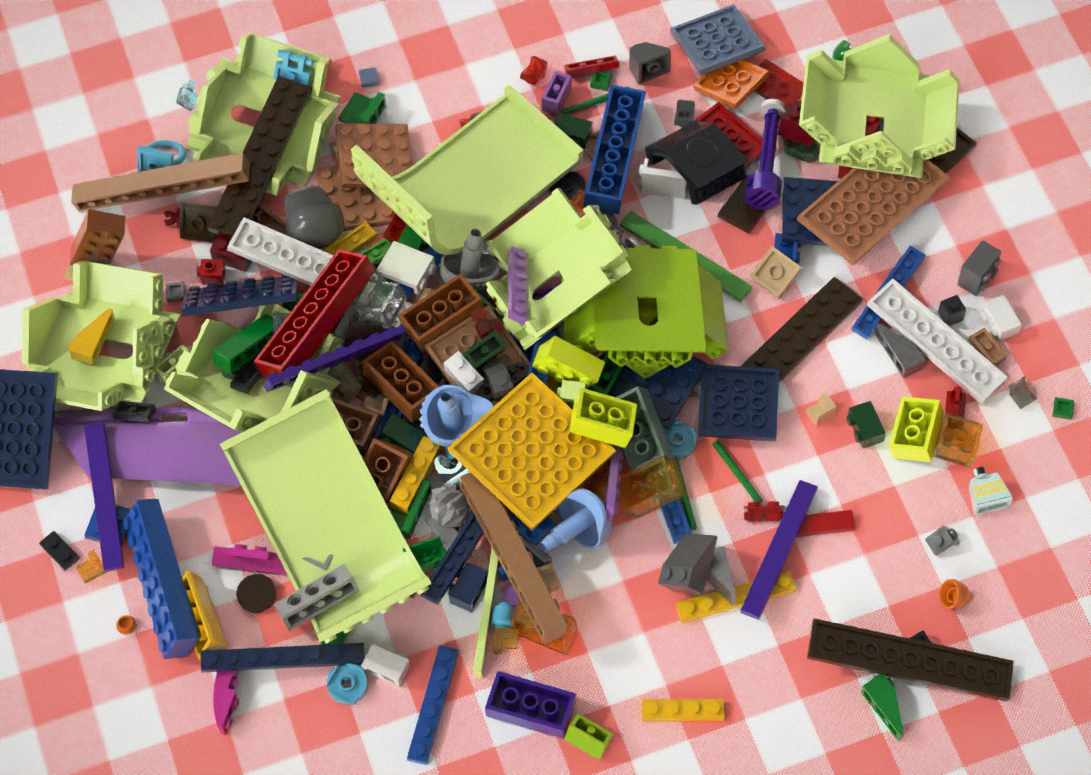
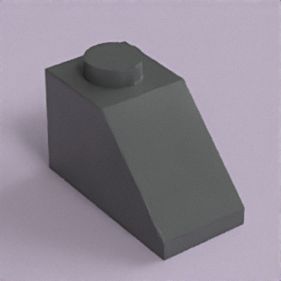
M501 360L482 366L495 401L503 399L513 390L512 381Z

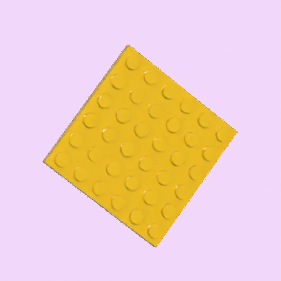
M533 373L529 374L448 447V451L532 531L561 505L568 495L576 491L616 453V450L609 443L569 432L573 410Z

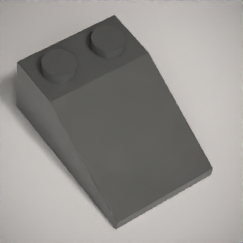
M685 533L664 562L658 584L671 591L703 594L718 537L715 535Z

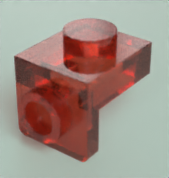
M532 56L529 66L521 72L520 79L528 84L536 85L545 77L548 62Z

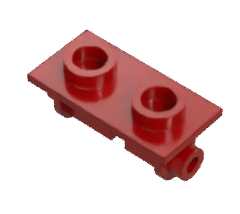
M959 386L954 387L952 391H947L944 426L959 428L964 426L966 393H963L962 388Z
M768 501L767 505H760V502H748V506H743L748 511L744 512V520H748V522L762 521V514H766V521H780L784 515V511H780V508H784V505H779V501Z

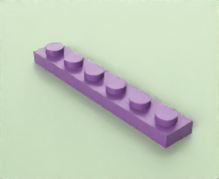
M511 247L508 252V318L526 325L525 322L529 320V256L524 250Z
M613 444L611 446L616 450V453L609 459L605 498L606 521H612L613 514H617L619 504L615 500L618 501L620 489L616 487L620 486L621 476L618 474L621 473L622 463L620 462L622 461L623 450L620 449L623 448Z

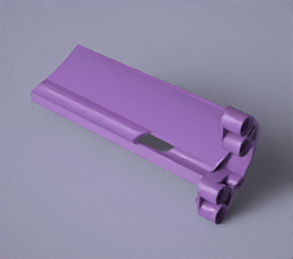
M194 406L156 407V412L149 422L113 419L112 412L114 409H105L103 411L94 409L55 411L54 428L88 477H91L84 426L103 422L106 430L111 473L114 479L241 485L220 444L242 433V431L230 428ZM187 414V421L162 422L161 420L162 415Z

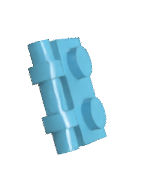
M278 50L277 57L283 58V62L278 60L275 63L274 79L276 80L279 76L310 86L312 70L306 69L305 66L312 67L314 60L309 59L305 55L292 54V51ZM290 60L297 62L298 66L290 64Z

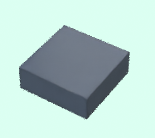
M376 67L359 70L362 88L379 85Z

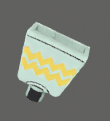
M983 466L974 469L973 472L976 478H972L969 484L974 516L1010 507L1013 498L999 474L992 473L987 475Z

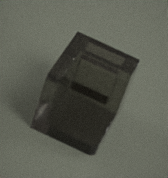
M1026 376L1009 385V395L1020 409L1037 400L1036 389Z

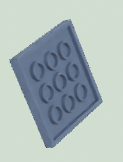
M734 4L670 28L672 36L700 75L765 51L764 43Z

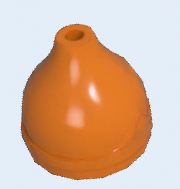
M948 579L941 585L939 600L945 609H960L973 599V594L969 592L967 586L956 579Z

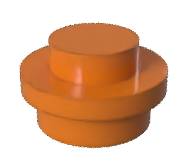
M130 615L121 616L116 623L118 632L123 635L133 633L137 626L135 619Z

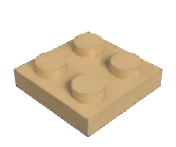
M772 246L750 274V277L778 298H781L803 268Z

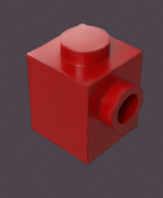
M201 259V265L197 267V277H200L201 283L224 285L226 275L224 260Z

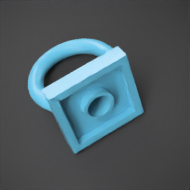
M158 140L147 146L139 145L137 148L138 172L179 165L186 159V150L180 143L172 140ZM156 148H174L179 152V156L176 159H174L173 153L161 151Z

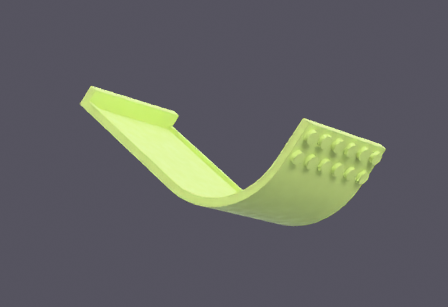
M510 84L504 88L503 96L420 161L393 177L388 175L358 145L351 149V159L354 163L353 169L358 178L436 252L444 255L463 252L464 242L472 229H479L482 241L584 160L583 149Z
M327 389L220 444L296 591L343 564L353 576L360 591L310 619L320 642L325 641V643H328L337 638V633L343 631L345 634L355 629L354 624L360 621L364 624L374 619L373 614L379 611L383 614L391 610L392 604L396 602L402 604L410 600L409 595L415 592L419 595L429 590L428 585L432 584L422 571L400 532ZM333 555L326 570L302 559L309 557L324 564L328 556Z

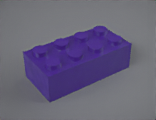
M497 671L485 706V714L489 718L564 739L576 705V693Z

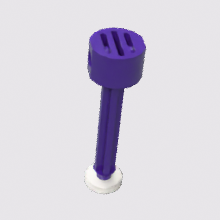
M767 99L760 105V114L765 118L759 171L752 173L747 179L745 200L751 207L759 210L773 209L780 203L782 180L777 174L773 173L779 120L782 119V116L787 111V106L778 99Z

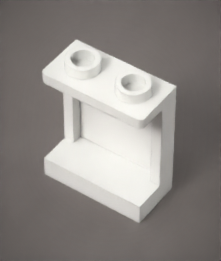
M645 158L644 165L640 164L639 185H642V193L685 199L688 186L686 180L676 171L649 168V159Z
M393 241L376 271L378 280L386 282L387 278L413 288L415 294L419 295L421 290L426 288L430 275L434 274L436 265L434 256Z

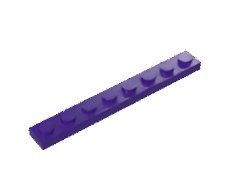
M402 325L396 328L391 326L383 333L379 334L376 332L370 335L368 339H358L348 347L344 345L337 348L333 353L329 354V352H326L315 360L308 359L304 361L300 366H290L280 374L275 372L267 377L264 388L268 393L295 382L301 370L316 374L381 348L390 341L396 342L401 340L406 331Z

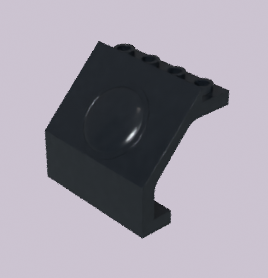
M694 121L645 147L649 165H655L666 159L686 180L691 204L693 205L700 204L746 177L744 163L748 162V159L715 123Z

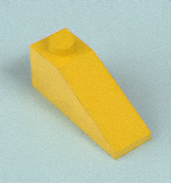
M108 308L80 331L74 341L70 342L69 351L73 360L94 365L115 318L113 309Z

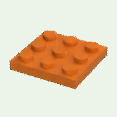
M740 60L703 74L693 84L695 91L737 109L769 77V72L750 62Z

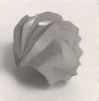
M455 483L449 487L443 485L440 488L431 489L432 496L429 497L430 508L428 512L432 515V519L436 520L437 523H442L443 526H457L458 531L470 515V506L464 494L456 489Z

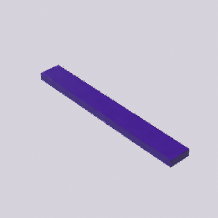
M99 422L84 426L103 569L105 572L125 568L105 424Z
M799 480L740 610L741 614L760 620L815 497L818 486Z

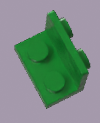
M354 92L339 115L338 120L343 123L376 124L387 107L385 94L378 92L375 97L369 98Z

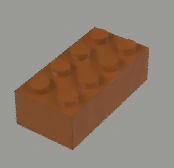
M88 209L71 245L70 265L82 260L110 265L125 234L126 216Z
M460 273L398 314V318L407 334L419 349L424 352L426 344L483 309L484 305L482 298Z
M390 341L362 361L363 374L411 422L422 416L420 413V409L423 408L422 402L425 401L427 395L439 386L393 341Z

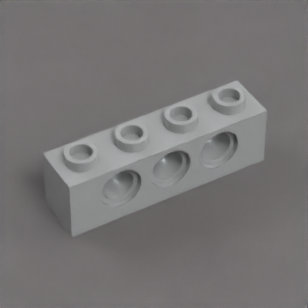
M343 564L276 602L274 606L290 631L360 590L353 576Z

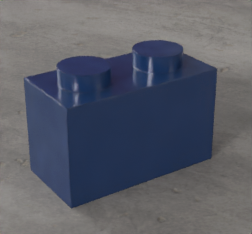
M466 562L464 568L457 575L458 579L455 585L452 584L448 590L450 603L472 613L486 586L488 571Z

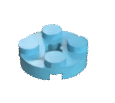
M675 421L670 430L665 427L663 428L674 458L681 459L693 454L697 436L692 427L690 428L688 425H685V422ZM678 436L679 439H682L680 443H675L672 440H674V437Z
M348 663L340 667L337 666L327 677L328 692L331 698L340 704L354 705L367 692V677L363 669L355 664ZM351 680L352 686L344 688L342 682Z

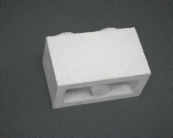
M1004 294L983 302L980 312L981 317L984 321H987L991 334L997 338L998 342L1019 334L1022 324Z
M459 351L444 362L445 372L458 386L470 394L478 392L484 384L482 376Z
M372 644L361 666L364 673L400 688L410 668V663L404 654H395L382 645L375 646Z

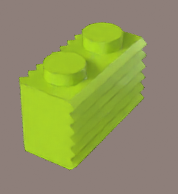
M577 714L569 725L564 740L600 760L609 746L613 733Z

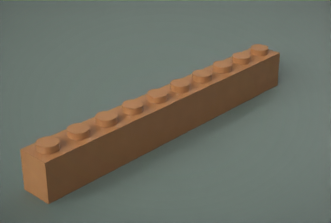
M235 153L228 156H219L206 160L81 182L72 186L71 203L78 212L88 211V209H100L249 181L250 162L244 153Z
M472 473L460 476V489L541 640L545 644L566 636L567 626H569L568 620L565 615L561 614L558 601L552 598L548 583H544L540 568L535 567L533 556L530 551L527 552L523 537L517 534L516 525L513 520L510 521L506 506L502 505L500 500Z

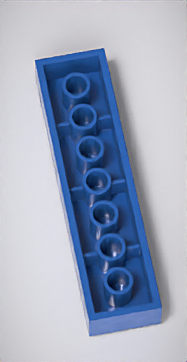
M611 84L585 190L584 208L588 205H598L600 211L614 214L620 213L646 91Z
M159 499L136 500L123 520V527L127 530L128 544L133 551V561L137 565L138 579L142 583L143 596L147 600L148 614L152 618L153 631L158 638V649L162 652L163 659L183 658L188 655L200 637Z

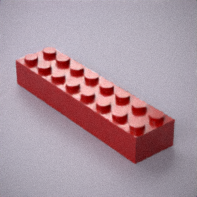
M343 249L337 250L254 360L255 365L264 377H268L275 372L280 374L290 366L297 367L304 361L311 359L376 270L367 255Z

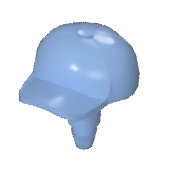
M443 385L434 389L425 397V401L422 402L423 408L420 409L422 414L420 420L422 423L420 426L424 428L427 437L435 444L450 446L491 410L493 404L483 397L470 394L460 386Z
M578 489L572 492L557 507L561 523L551 529L550 534L539 545L543 552H548L556 549L557 546H564L573 538L583 547L591 550L604 544L612 532V521H606L604 501L597 494L586 489Z

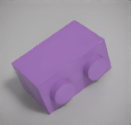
M554 71L541 98L542 111L558 115V112H561L572 89L571 75Z

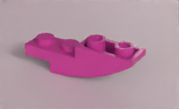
M239 671L217 672L213 690V709L217 726L223 735H225L227 729H230L233 721L231 716L239 705V698L235 691L238 685L237 676Z

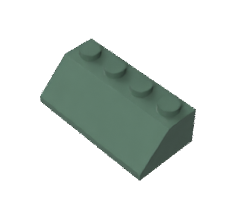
M637 386L615 397L637 404L633 435L626 448H623L631 472L634 474L658 468L674 460L675 458L648 389Z

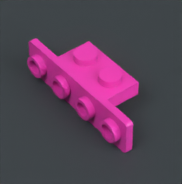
M235 544V548L214 546L212 566L287 574L277 553L267 551V547L255 546V550L247 549V545Z

